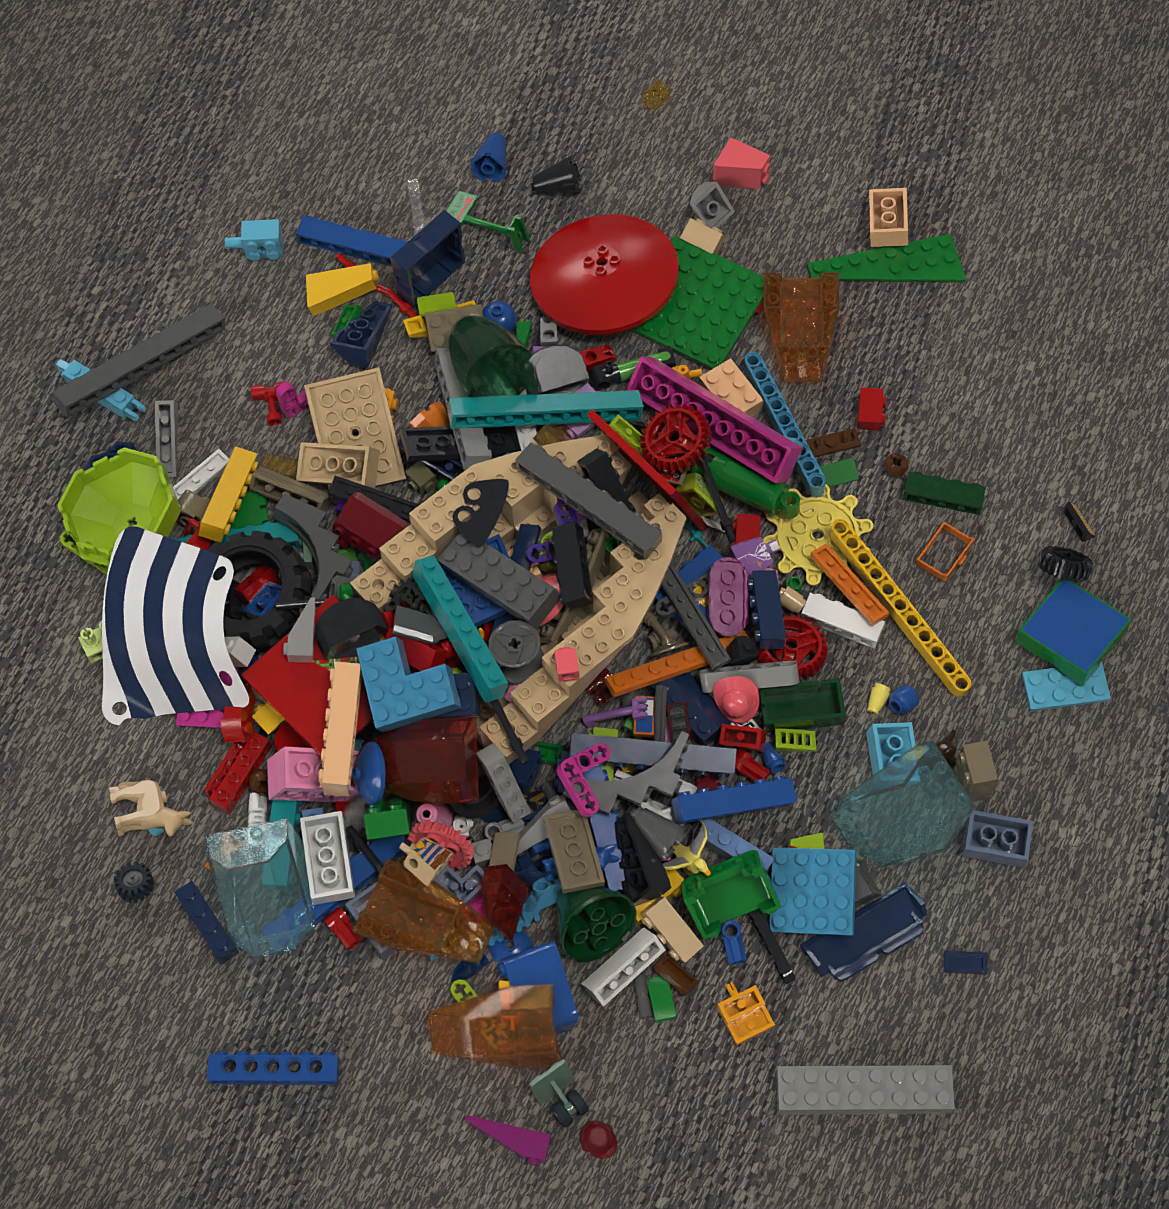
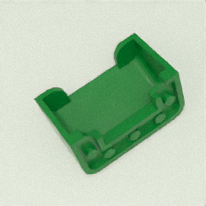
M757 850L747 851L709 867L710 876L700 872L699 874L688 876L681 883L683 900L703 940L717 937L722 930L723 923L760 908L762 913L772 914L782 908Z

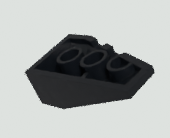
M625 813L614 822L617 847L621 849L622 861L619 864L620 869L623 868L625 878V881H622V889L624 894L637 906L661 897L672 887L663 864L630 813Z

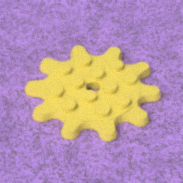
M826 484L824 494L817 498H806L797 489H789V491L796 492L800 497V512L794 518L784 517L781 511L775 516L766 513L767 520L777 526V532L766 536L763 541L766 544L776 539L781 549L780 551L784 555L778 564V570L783 574H788L795 568L803 569L806 572V581L811 586L818 585L821 575L824 573L810 557L812 551L827 543L847 565L848 560L829 536L831 526L835 520H846L859 537L873 529L871 520L856 519L853 516L852 511L858 503L855 496L847 495L841 501H835L831 499L830 488ZM835 529L838 533H844L841 529ZM814 532H821L823 537L815 539L812 534ZM847 544L849 548H856L853 544Z

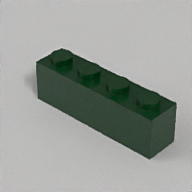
M908 472L903 500L980 515L986 487L977 483H964L957 479H944L937 475L928 476L923 475L921 472Z

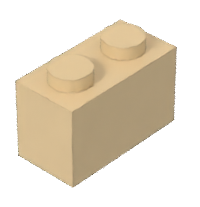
M690 218L680 239L711 254H717L725 240L722 234L723 231L714 226L712 229L705 226L706 223L700 219L695 221Z

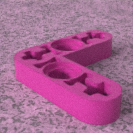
M288 381L283 382L277 387L276 395L281 411L288 419L297 415L309 405L306 391L297 395L295 388Z
M598 743L564 760L557 767V774L579 813L584 817L594 815L599 809V803L585 780L583 773L602 764L610 757V749L604 743ZM603 752V755H599L596 758L593 757L595 753ZM580 757H584L587 759V767L582 766L580 764ZM570 768L571 771L565 772L564 769ZM575 783L581 785L582 793H577L574 790L573 785ZM590 804L592 808L586 809L585 805Z

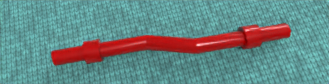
M342 253L337 254L336 259L345 268L357 266ZM376 283L377 289L375 291L386 294L400 307V311L404 315H408L410 318L419 316L413 310V307L408 302H404L391 288Z

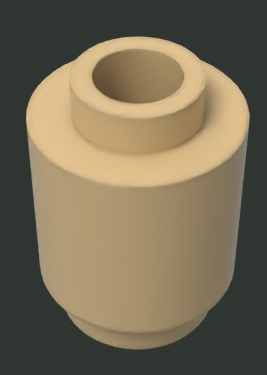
M789 586L786 589L782 587L779 591L781 605L792 613L796 612L798 614L806 603V600L803 599L804 596Z

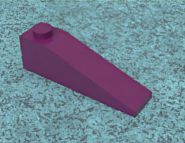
M465 1116L467 1124L521 1158L526 1159L527 1164L540 1166V1163H546L551 1142L550 1134L474 1116Z

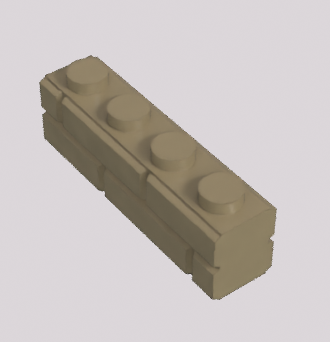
M264 467L253 472L249 490L256 493L259 492V494L276 501H280L283 494H286L325 512L328 510L331 496L324 491Z

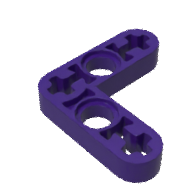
M560 499L554 506L557 526L572 521L578 523L575 509ZM562 504L564 505V507H568V510L566 511L567 518L564 520H562L565 517L564 510L559 509L562 506ZM552 541L530 546L525 552L526 561L531 565L554 562V556L549 552V548L553 546ZM533 550L535 553H541L544 550V554L539 555L537 559L534 556H530Z

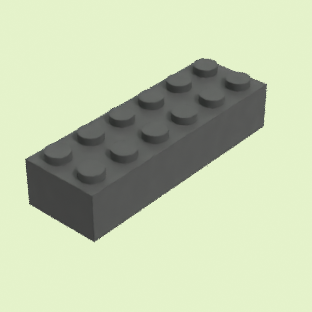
M461 532L456 535L437 559L444 571H447L450 575L479 594H482V596L503 608L520 621L529 623L535 629L540 626L560 601L559 594L553 586L488 544L484 543L481 547H476Z

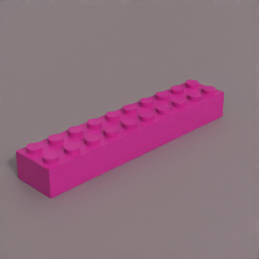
M640 357L626 391L639 390L641 400L659 412H662L661 407L667 410L669 404L675 408L676 403L680 407L686 404L688 408L692 406L695 410L698 409L710 425L712 441L709 443L772 482H787L803 449L801 446L656 358ZM691 420L687 422L690 430L697 435L698 428Z

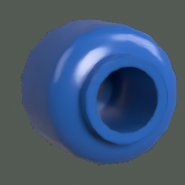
M900 685L889 695V706L897 714H908L919 704L917 690L908 685Z

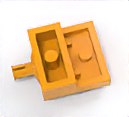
M731 982L730 985L728 983L725 986L731 997L718 1003L717 1009L736 1046L775 1027L756 985L738 993L734 982Z

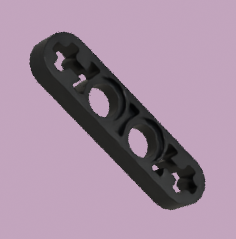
M756 909L749 912V917L756 931L765 941L764 946L767 952L775 960L773 963L784 984L786 985L796 980L761 910Z

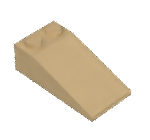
M301 442L296 481L331 485L336 475L375 489L380 450L369 446Z

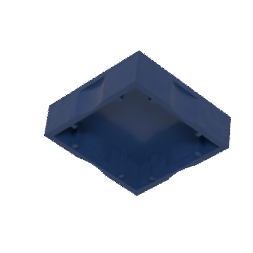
M443 210L391 256L397 295L404 302H408L413 309L418 305V297L429 296L465 263L461 223L446 210Z

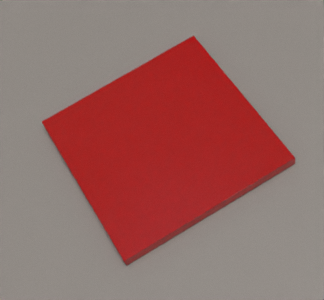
M333 594L316 608L315 627L323 612L331 605L339 602ZM288 633L241 676L321 756L322 748L326 749L324 747L323 734L324 728H328L326 727L327 721H325L326 709L330 708L328 701V690L331 688L330 671L314 662L325 660L317 644L315 633L313 663L288 662L287 655H284V643H288ZM361 682L356 736L373 721L364 682Z

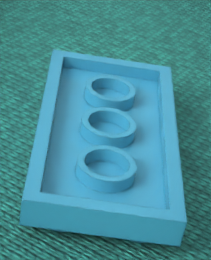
M1102 661L1084 686L1063 674L1057 668L1022 672L1030 712L1105 702L1111 699Z

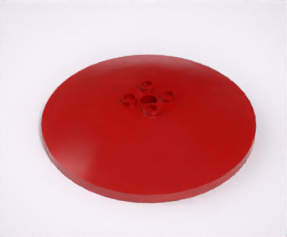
M597 215L580 219L563 227L542 245L531 266L530 286L536 305L556 325L580 334H613L637 327L661 311L675 291L679 277V264L673 244L653 224L628 215ZM601 262H606L604 266L598 265Z

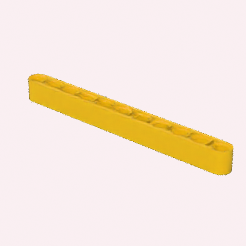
M843 519L835 520L829 532L833 543L879 602L888 610L890 616L948 690L956 697L965 696L971 686V680L849 523ZM835 529H841L844 533H838ZM847 544H853L856 548H849ZM859 559H865L867 563L863 564ZM871 574L878 575L879 579L872 578ZM887 589L891 592V594L887 595L883 592V590ZM895 605H901L903 610H898ZM911 620L915 622L916 625L911 626L907 623V621ZM919 636H925L928 641H922ZM931 652H938L940 657L933 656ZM944 667H949L952 673H947ZM956 683L963 684L965 688H958Z

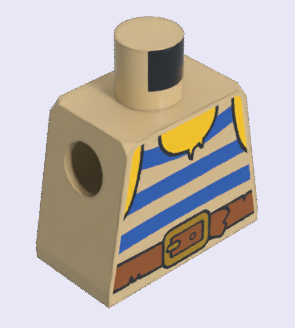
M423 837L417 844L406 838L399 847V849L408 854L403 863L404 866L426 886H429L440 874L453 855V852L426 837Z

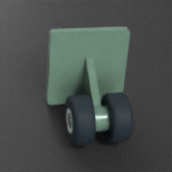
M563 1059L560 1062L554 1063L542 1075L536 1076L529 1086L539 1105H542L554 1095L558 1096L561 1102L557 1101L554 1103L551 1109L562 1126L566 1128L573 1123L571 1116L577 1112L580 1116H583L589 1111V1108L576 1090H572L567 1094L568 1100L561 1090L575 1081L567 1062Z

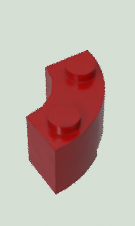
M243 684L249 696V703L246 707L224 706V718H220V724L225 742H246L254 731L252 714L257 700L249 684Z

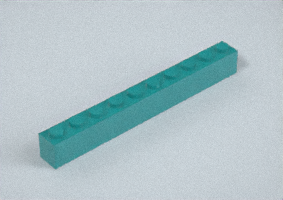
M639 390L449 398L447 413L450 427L455 429L592 423L587 415L592 409L605 422H611L617 414L626 421L641 420L644 406Z

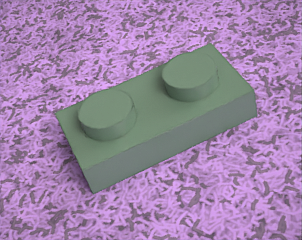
M299 536L300 546H303V552H300V556L308 570L314 569L313 555Z

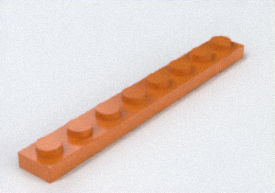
M743 630L735 636L723 637L719 640L726 650V647L737 636L749 637ZM696 646L607 676L604 682L612 696L617 697L707 666L709 663L700 648Z

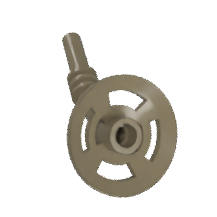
M648 611L643 621L648 626H652L662 639V646L650 655L651 658L689 645L688 642L684 641L673 642L672 638L669 637L657 621V617L651 611Z

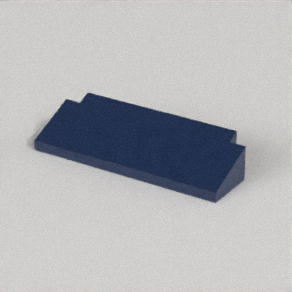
M905 882L855 912L854 936L817 934L800 945L821 978L831 973L835 980L845 981L877 962L880 953L890 954L922 935L924 927L920 919L927 915L925 903L909 884Z

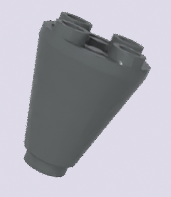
M639 806L631 815L659 860L665 861L675 851L673 846L675 844L678 846L688 836L683 826L647 808L643 809Z

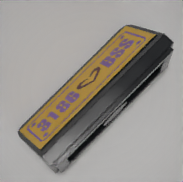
M1067 502L1063 512L1082 542L1094 538V533L1077 506Z

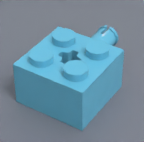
M279 219L242 221L241 237H225V248H242L245 251L246 258L252 261H258L260 258L276 260L279 257H283L284 238Z

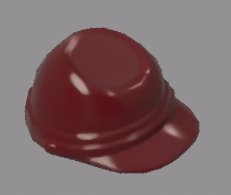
M594 1120L589 1121L581 1129L579 1137L583 1151L599 1159H608L615 1154L618 1143L610 1124Z

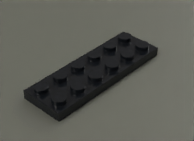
M450 426L401 428L400 435L408 462L461 459L454 432ZM514 426L484 427L483 433L484 436H487L488 450H491L492 458L504 456L507 452L521 451Z

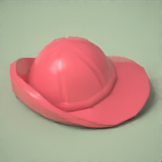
M733 676L726 677L715 683L713 688L715 702L722 714L730 721L744 724L755 716L759 707V692L752 680Z

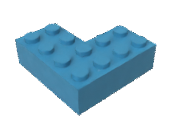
M396 636L357 648L374 725L381 732L462 708L453 671L448 665L442 664L411 674L403 641Z

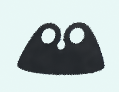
M489 479L470 483L463 491V498L469 504H478L480 510L475 511L470 506H460L453 514V522L466 539L478 548L490 536L503 509L509 489V481L507 479ZM471 488L480 490L481 495L478 499L472 500L468 497V491ZM460 511H468L471 514L470 520L467 522L459 521L458 514Z

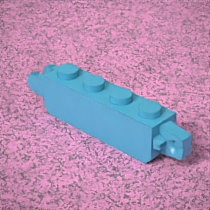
M60 359L55 364L57 369L62 372L61 376L64 377L66 383L84 375L90 370L76 360L69 364ZM122 388L98 401L99 404L122 418L126 419L128 417L136 422L139 417L133 412L134 408L142 413L147 409L143 404L135 400L132 394Z

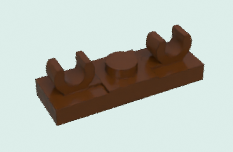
M855 428L806 440L815 458L861 447Z

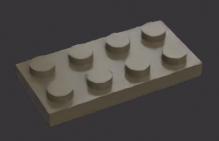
M578 810L545 815L543 821L562 892L569 893L604 886L605 880L587 817L581 815Z

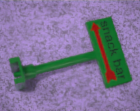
M458 191L447 212L457 219L461 226L464 222L503 233L511 238L515 251L523 252L521 243L523 240L529 242L530 237L521 216L515 215L511 224L507 227L469 216L470 211L478 200V196Z

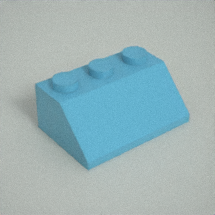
M912 722L872 724L866 732L875 790H894L920 782L921 775Z

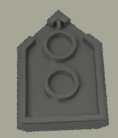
M396 606L393 634L431 645L438 643L442 639L449 640L435 616Z

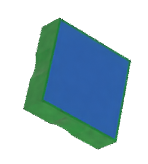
M1063 579L1018 630L1016 643L1037 657L1050 662L1060 672L1084 686L1098 669L1103 658L1116 647L1128 632L1132 619L1074 582Z

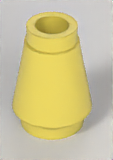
M875 683V686L871 688L867 711L878 715L888 700L891 689L885 685Z

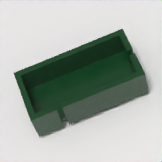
M840 678L822 680L819 692H817L818 681L799 682L790 686L759 688L760 712H762L763 730L769 733L775 732V729L798 730L844 725L846 713Z

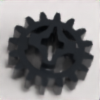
M408 578L406 583L400 580L399 586L396 584L393 586V591L389 594V597L392 599L388 602L389 605H394L391 612H395L397 605L417 611L418 606L424 604V607L418 612L429 615L431 607L416 581L412 582L411 578ZM405 590V594L398 596L401 591Z

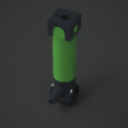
M671 346L658 349V353L644 356L654 357L670 368L676 367V360ZM640 358L614 365L609 360L606 362V366L597 365L591 368L589 375L594 389L600 391L610 388L613 384L631 380Z

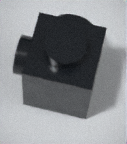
M737 636L726 647V651L731 658V661L728 662L730 666L749 665L758 656L755 638Z

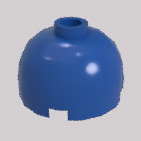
M493 301L483 308L482 312L487 336L504 338L514 332L517 316L513 307L508 303Z

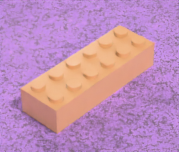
M335 662V669L331 668L330 671L331 688L328 690L330 708L326 709L325 721H327L326 727L328 728H324L323 734L324 747L326 749L322 748L321 752L322 767L324 769L319 770L320 788H323L324 795L349 797L362 672L359 663Z

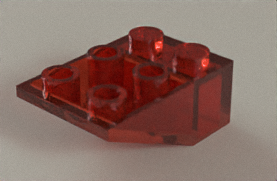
M507 864L487 866L481 881L486 918L509 941H513L529 887Z

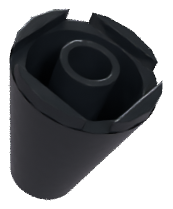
M569 156L534 175L533 180L530 181L532 190L536 191L537 194L581 192L583 190L582 187H578V181H581L577 164L571 161L574 159V156Z

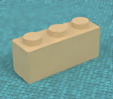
M665 897L657 898L641 912V915L644 917L642 919L644 924L649 929L653 928L661 944L669 948L670 951L668 953L674 961L677 962L679 960L685 963L704 947Z

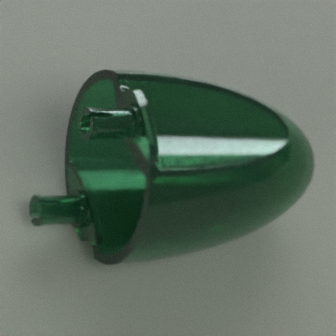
M478 315L464 316L454 323L449 336V352L456 376L468 397L520 395L526 387L530 391L537 390L539 382L533 376L534 365L529 362L532 355L509 330L489 318Z

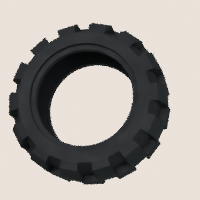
M252 531L250 536H246L244 532L229 535L228 542L221 545L217 541L206 550L229 559L233 565V574L251 565H268L278 569L282 575V591L277 602L309 600L311 598V591L314 587L311 573L300 554L281 537L273 538L270 533ZM224 566L217 568L213 574V579L216 581L222 579L226 574V568ZM274 605L263 616L248 621L233 620L223 615L224 637L240 636L256 649L254 654L262 653V648L269 646L272 648L292 630L300 616V609L276 610Z

